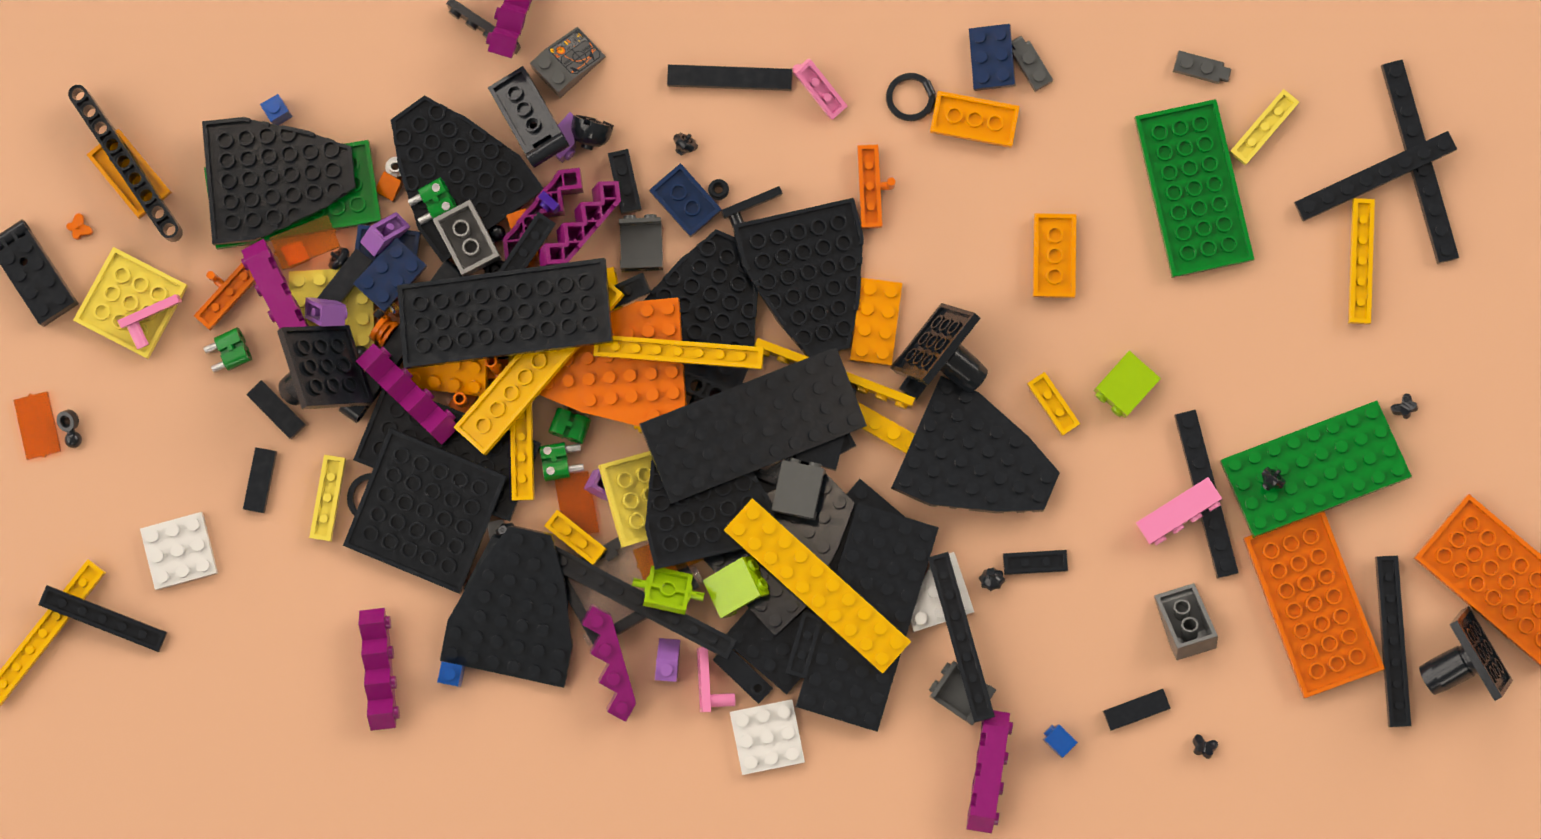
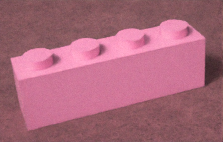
M1209 477L1142 518L1136 524L1150 545L1155 543L1157 546L1167 539L1165 535L1173 532V534L1178 533L1185 528L1184 523L1189 520L1192 523L1203 517L1201 514L1207 509L1210 512L1221 505L1219 501L1223 499Z

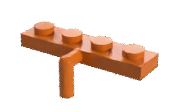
M878 144L857 145L861 228H882L881 190L894 189L896 180L890 177L887 182H880Z
M243 263L238 266L226 281H223L213 271H208L206 274L207 278L219 288L195 313L194 317L210 331L255 283L250 270H246Z

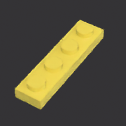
M1283 89L1229 153L1246 166L1299 104V101Z
M324 455L309 538L332 542L346 458Z

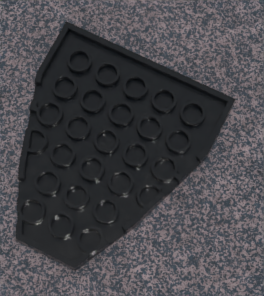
M425 95L390 120L397 163L409 199L419 194L418 189L441 177L456 205L459 206L471 200L486 230L489 231L507 218V214L521 208L544 189L519 154L505 146L467 117L433 101ZM422 200L411 206L418 230L442 263L449 260L452 256L433 219L422 225L418 221V218L429 213L426 203Z
M247 117L202 121L211 234L214 246L252 242L262 239L319 213L356 189L353 149L351 146L324 138L308 130L284 125L279 126L265 121L251 120Z
M854 198L734 224L732 228L743 269L778 324L807 357H812L837 347L838 351L849 349L855 325L856 311L860 301V275L863 259L862 247L864 244V236Z
M715 229L705 240L697 244L688 254H685L643 301L667 298L680 299L682 341L754 346L758 291L742 267L735 237ZM684 363V370L729 389L742 384L748 368Z
M940 376L891 489L933 507L945 506L951 509L963 508L969 509V511L987 513L1043 512L1060 472L1031 438L977 391L967 393L950 379Z
M652 459L645 530L655 570L744 549L724 529L753 498L774 517L770 498L754 473H747L670 504Z
M825 473L816 508L817 516L815 521L775 512L773 514L774 518L829 567L840 547L855 503ZM776 489L767 493L771 506H773ZM745 549L703 558V560L716 573L741 557L751 555ZM757 561L759 572L762 578L766 580L770 594L754 600L747 607L777 637L808 606Z
M514 525L509 526L482 560L447 621L440 661L562 688L565 687L573 649V639L571 638L565 578L560 567L558 552L555 549L553 534Z

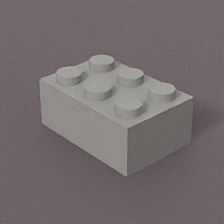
M471 200L433 219L462 276H469L502 259Z

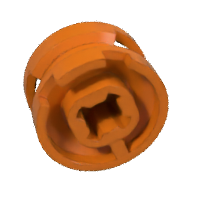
M387 314L384 315L385 319L381 318L376 323L369 336L371 340L378 341L381 347L385 345L400 324L397 321L393 322Z

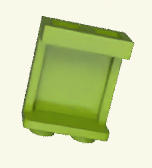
M1128 351L1094 389L1096 392L1095 396L1102 403L1107 402L1111 405L1112 412L1118 417L1123 416L1126 418L1161 378L1131 351Z
M752 556L741 557L703 580L720 618L731 617L737 614L736 611L770 594L768 584L762 578L759 572V565Z

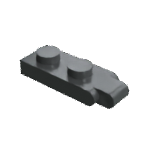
M1022 36L1012 40L1013 57L1034 92L1053 82V78L1031 42H1025Z
M1179 50L1173 72L1219 84L1220 81H1229L1231 69L1224 67L1225 63Z

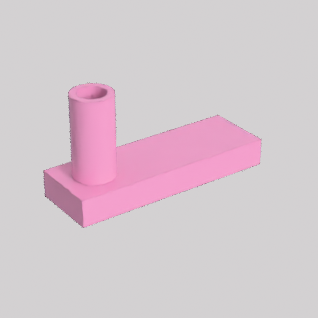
M807 59L802 64L794 65L793 74L830 119L833 120L847 107V104L811 59Z
M175 294L117 321L121 328L127 327L136 348L140 349L149 345L139 322L182 303V300L178 294Z
M704 647L697 648L700 712H711V707L735 706L734 693L710 694L708 650Z

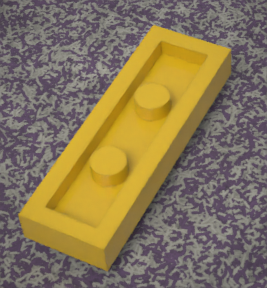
M1045 372L1027 383L1062 436L1080 425V422Z
M556 510L544 525V527L592 565H595L607 550V548L559 510Z

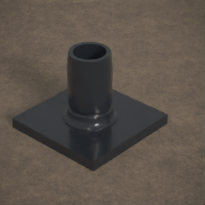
M941 303L890 368L899 375L929 385L937 373L941 371L965 392L970 393L976 390L984 382L988 370L961 343L981 318L974 312Z
M349 325L282 327L277 331L290 371L280 380L278 385L279 393L287 403L291 405L300 404L301 409L304 410L366 406L374 402L364 370L356 362L359 354Z
M1468 606L1462 609L1449 624L1461 645L1427 661L1419 667V671L1426 686L1434 695L1474 677L1475 674H1479L1492 698L1496 701L1503 697L1513 679L1471 608Z

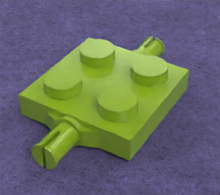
M652 565L646 580L634 577L632 586L644 588L645 598L643 606L685 615L690 599L703 602L705 594L692 591L693 574L666 568L655 570Z

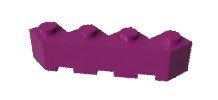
M504 0L501 8L497 7L494 19L497 20L496 27L493 32L488 33L486 44L489 45L488 52L512 59L532 0Z
M580 168L558 170L550 183L540 192L541 194L545 191L560 205L561 209L556 214L552 211L547 213L539 205L541 201L538 196L528 210L526 209L514 227L503 238L505 260L538 212L547 218L565 216L563 195L584 193Z
M598 181L592 188L593 202H580L574 209L575 222L562 223L556 230L558 243H545L538 251L540 266L568 263L621 202L619 181Z
M262 239L241 250L244 257L241 261L245 269L250 270L256 282L254 287L260 297L263 296L270 309L268 315L272 322H276L279 329L282 327L309 326L266 241Z
M373 343L356 362L442 445L456 431L454 428L456 423L453 421L456 417L448 409L443 411L432 400L435 396L425 388L422 391L411 380L413 375L407 369L403 368L401 370L389 359L391 354L383 346L379 349Z
M591 604L582 620V625L599 634L590 649V654L607 663L598 678L600 684L615 692L606 709L608 713L626 722L636 705V700L611 613Z
M385 608L359 610L358 626L362 638L361 657L365 669L364 688L368 700L367 719L370 731L396 728V719H400L399 706H396L395 700L397 679L396 676H393L392 668L394 648L390 646L389 629H391V618L386 615Z
M993 710L994 718L983 720L981 723L976 769L972 782L971 801L966 827L967 830L991 834L993 826L998 825L999 813L996 811L998 797L1003 794L1004 782H1001L1003 765H1007L1009 753L1005 752L1008 735L1012 734L1013 722H1009L1010 713Z

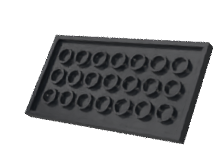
M382 388L353 460L374 468L388 430L393 428L507 475L508 477L492 515L510 522L518 504V501H512L510 431L508 430L487 455L482 454L457 430L441 445ZM435 402L443 411L448 409L456 417L453 420L456 424L465 415L463 412ZM533 440L534 462L542 444Z

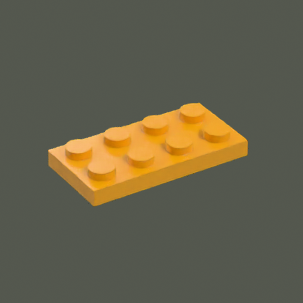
M938 91L930 133L1012 148L1020 106Z
M117 129L116 132L162 200H164L172 192L122 131ZM118 142L110 146V151L117 149ZM100 144L97 145L86 155L140 219L146 214L145 210ZM125 159L122 162L121 167H127L130 163V160ZM136 176L133 179V184H138L141 181V176ZM147 193L144 201L151 200L152 193Z
M1035 213L1033 297L1075 298L1076 214Z
M861 278L860 301L856 311L850 361L892 366L902 283Z
M485 359L407 369L413 375L411 380L420 389L426 388L427 390L449 393L462 392L465 395L480 397L488 388V367L485 365Z

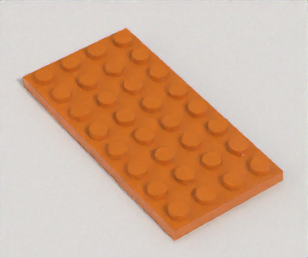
M1467 494L1415 555L1414 559L1541 666V554L1474 497Z
M1325 512L1255 538L1252 535L1243 538L1303 698L1316 695L1385 669Z

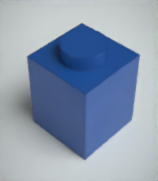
M279 94L260 104L272 124L280 125L293 117Z
M441 661L437 683L461 687L465 666Z
M1057 724L1055 727L1051 725L1043 733L1045 735L1043 741L1061 758L1078 743L1060 724Z

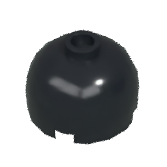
M574 115L571 124L573 137L576 141L582 143V148L588 150L605 145L610 139L614 127L609 122L603 121L602 123L596 120V118L582 115Z

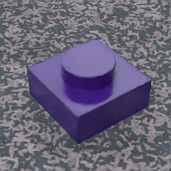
M545 191L538 196L541 201L539 205L547 213L552 211L556 214L561 209L560 205Z

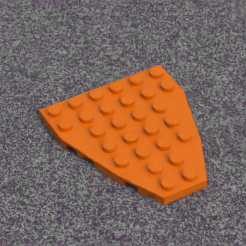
M679 298L636 301L611 312L613 336L682 341ZM594 345L580 347L539 394L582 413L639 427V424L687 405L684 363L593 356Z

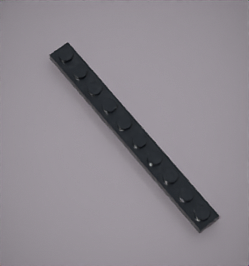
M1403 59L1382 64V73L1404 150H1407L1426 140ZM1431 162L1412 171L1411 174L1437 264L1458 259L1459 255Z
M555 546L559 556L560 567L565 576L728 660L737 643L736 639L686 613L683 615L643 606L645 598L643 591Z

